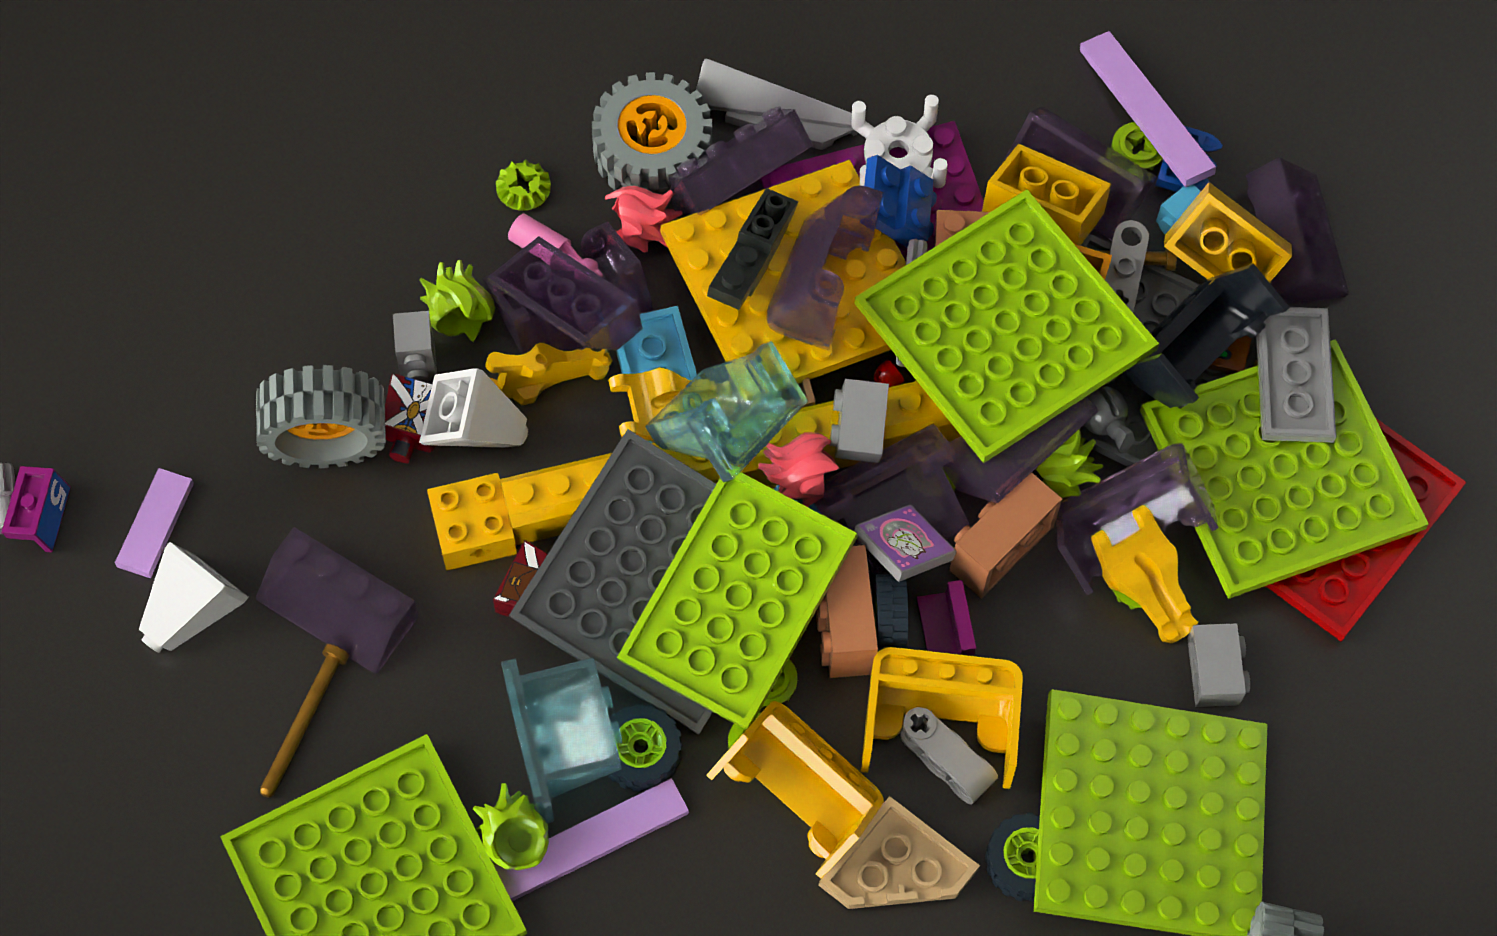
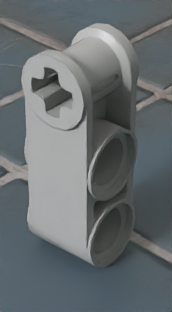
M916 707L907 712L900 731V737L904 745L916 754L932 773L946 782L961 800L972 805L998 779L994 768L984 758L977 755L957 733L950 730L927 708ZM922 725L925 727L924 731L921 729L916 733L912 731V726L917 728Z

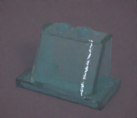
M770 341L761 344L752 354L703 369L645 427L660 448L709 459L721 480L726 482L733 480L808 400L775 345Z
M516 658L503 661L501 665L535 808L547 823L554 822L551 798L622 769L616 745L622 743L619 724L617 720L610 722L607 709L613 708L610 690L608 686L601 687L594 658L521 676Z

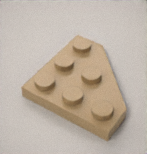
M889 796L860 838L819 881V886L848 909L955 899L979 870L980 865Z

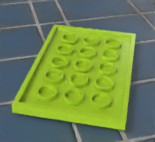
M727 465L618 654L617 659L747 730L756 719L858 537L857 533Z

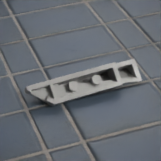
M704 59L696 88L702 95V105L707 103L709 109L727 111L725 115L726 123L820 150L832 146L834 140L845 135L852 134L855 136L858 134L852 128L851 112L710 59Z

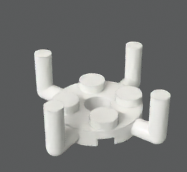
M928 95L925 98L924 115L916 124L904 120L900 116H893L876 127L865 121V103L862 101L854 102L852 105V128L866 138L864 146L866 164L867 158L878 154L899 169L913 166L933 179L934 187L942 188L946 183L947 161L943 158H938L934 161L933 168L930 167L933 156V141L927 134V131L937 121L938 97ZM895 147H901L908 154L903 158H895L890 155L889 151ZM866 165L860 168L859 185L862 189H864Z

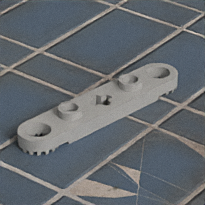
M1128 220L1119 224L1115 229L1109 253L1112 257L1105 281L1117 295L1122 296L1121 300L1127 303V307L1134 312L1149 233L1140 222ZM1130 231L1132 233L1133 231L1134 234L1137 233V236L1140 237V243L1135 246H1129L1122 241L1121 235L1124 232L1128 233ZM1118 376L1115 377L1114 379H1112L1111 381H1109V382L1106 383V384H1109L1110 382H1114L1115 379L1118 378Z

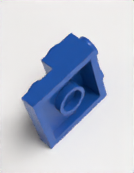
M878 154L867 158L861 220L908 248L909 241L912 239L928 241V238H930L934 231V224L930 221L931 208L937 200V195L933 191L934 180L913 166L899 169Z

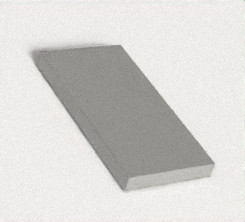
M1290 307L1286 312L1269 316L1264 321L1266 327L1256 335L1262 440L1334 443L1336 439L1328 308Z

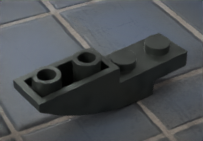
M768 188L765 189L740 229L736 244L709 285L708 297L740 310L746 298L752 296L791 221L798 201Z

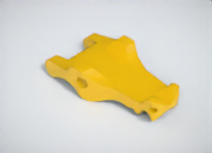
M538 343L531 351L522 355L492 352L487 357L485 367L491 373H499L497 380L490 379L508 398H513L521 405L534 403L543 390L557 383L589 375L594 380L603 379L609 371L612 359L604 345L601 351L595 352L589 346L583 350L562 351L546 343Z
M659 367L637 374H617L608 380L611 392L628 393L634 421L619 425L621 437L629 429L647 441H652L653 443L672 439L695 422L719 417L732 419L739 409L735 386L730 378L718 382L716 379L688 380L669 369Z
M1141 505L1132 511L1140 530L1112 546L1108 535L1103 530L1092 535L1091 541L1102 567V576L1109 588L1127 595L1143 608L1157 627L1162 642L1175 643L1187 636L1193 625H1197L1199 621L1192 616L1191 606L1186 601L1185 595L1178 583L1176 547L1169 542L1160 530L1149 508Z

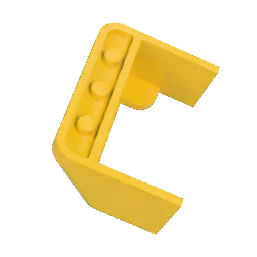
M896 647L881 649L875 655L872 665L861 772L868 773L873 739L888 740L894 738L902 729L904 715L913 708L923 707L930 710L939 719L977 723V739L979 744L988 751L1005 753L1003 788L1010 789L1017 767L1023 683L1021 669L1014 662L1003 659Z
M777 701L770 702L706 775L713 780L724 767L725 773L736 782L749 783L756 778L811 827L807 833L810 849L818 857L826 859L816 872V875L821 879L860 838L884 803L881 792L871 781L788 707Z

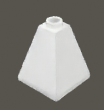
M475 368L437 374L434 376L419 443L438 446L499 448L521 446L528 435L527 418L483 370Z
M169 542L165 547L139 630L145 634L141 640L158 653L163 648L172 651L245 603L248 596L195 554Z

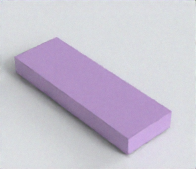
M158 468L115 561L117 568L148 578L152 577L194 485L191 478Z

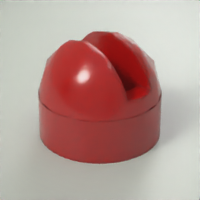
M888 359L880 364L874 373L875 382L889 384V387L901 385L905 381L899 370Z

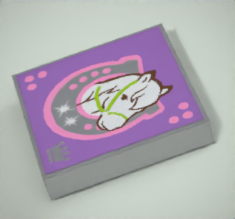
M911 504L857 524L854 532L858 535L857 539L863 545H866V549L898 582L950 562L956 554V550Z

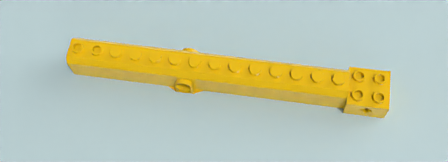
M917 381L889 387L883 451L880 459L911 452L917 447L928 443L944 444L963 439ZM834 401L651 444L716 484L728 465L773 489L777 484L767 480L768 476L764 474V471L758 469L759 463L772 464L771 460L763 453L764 450H769L766 445L771 443L777 447H782L804 432L820 433L830 439L832 424L838 425L839 411H833ZM827 444L823 448L835 459V463L839 467L838 469L866 462L835 458L836 447ZM612 453L502 479L499 478L498 473L427 489L446 571L517 554L516 546L523 544L524 540L534 542L559 536Z

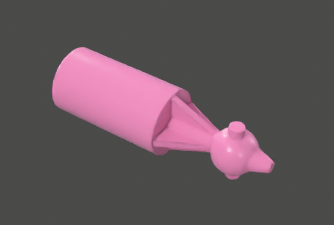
M525 213L519 215L513 222L508 233L509 241L554 267L577 268L578 275L585 279L603 278L602 272L598 269L597 261L591 258L581 259L571 246V240Z

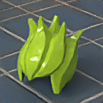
M457 260L453 274L452 267H447L445 273L444 263L439 262L436 285L425 279H419L426 290V296L420 297V300L429 307L431 325L436 331L446 336H456L465 333L474 342L483 322L492 320L494 316L495 304L493 298L473 278L472 265L469 264L464 272L462 260Z
M1078 426L1073 427L1064 435L1038 437L1032 440L1017 462L1018 466L1025 462L1026 467H1031L1038 471L1043 478L1042 482L1061 498L1080 496L1079 484L1085 482L1099 483L1101 478L1092 472L1103 467L1102 464H1093V457H1087L1096 441L1092 439L1084 444L1086 439L1080 438L1081 432Z
M502 783L500 796L495 807L486 803L484 804L485 807H473V810L483 819V824L477 827L476 831L477 833H482L483 845L487 855L499 866L506 870H522L535 867L543 861V857L547 852L549 844L548 824L534 809L535 805L533 803L529 804L527 795L521 796L522 793L517 791L510 797L507 784Z

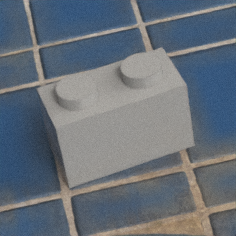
M429 311L393 314L395 353L400 375L425 383L433 381L434 376L437 375L435 341Z
M845 379L842 390H835L833 411H839L838 425L832 424L830 433V446L836 447L835 458L879 462L883 451L889 384Z
M1237 623L1193 625L1187 640L1195 707L1240 705L1245 694L1250 691V675L1247 670L1243 671L1242 658H1245L1246 644L1244 636H1239Z

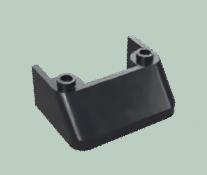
M1254 263L1211 277L1199 285L1151 332V335L1159 343L1157 351L1141 359L1134 366L1123 372L1122 375L1126 380L1168 408L1178 407L1181 409L1200 398L1194 391L1197 387L1194 381L1236 339L1246 335L1249 338L1255 337L1266 327L1264 321L1269 316L1286 312L1290 307Z

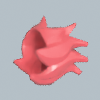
M626 186L606 195L605 200L617 197L612 210L618 214L622 223V228L611 234V241L624 243L629 247L639 249L643 253L648 252V242L659 241L667 247L660 233L661 225L683 215L682 211L665 209L674 196L673 191L669 190L664 194H656L638 186Z
M804 432L782 447L768 443L766 447L769 450H764L763 453L771 460L772 464L759 463L758 469L764 471V474L768 476L767 480L780 485L778 492L791 499H802V504L809 507L824 496V474L838 470L839 467L835 463V459L823 450L827 444H831V440L820 433Z

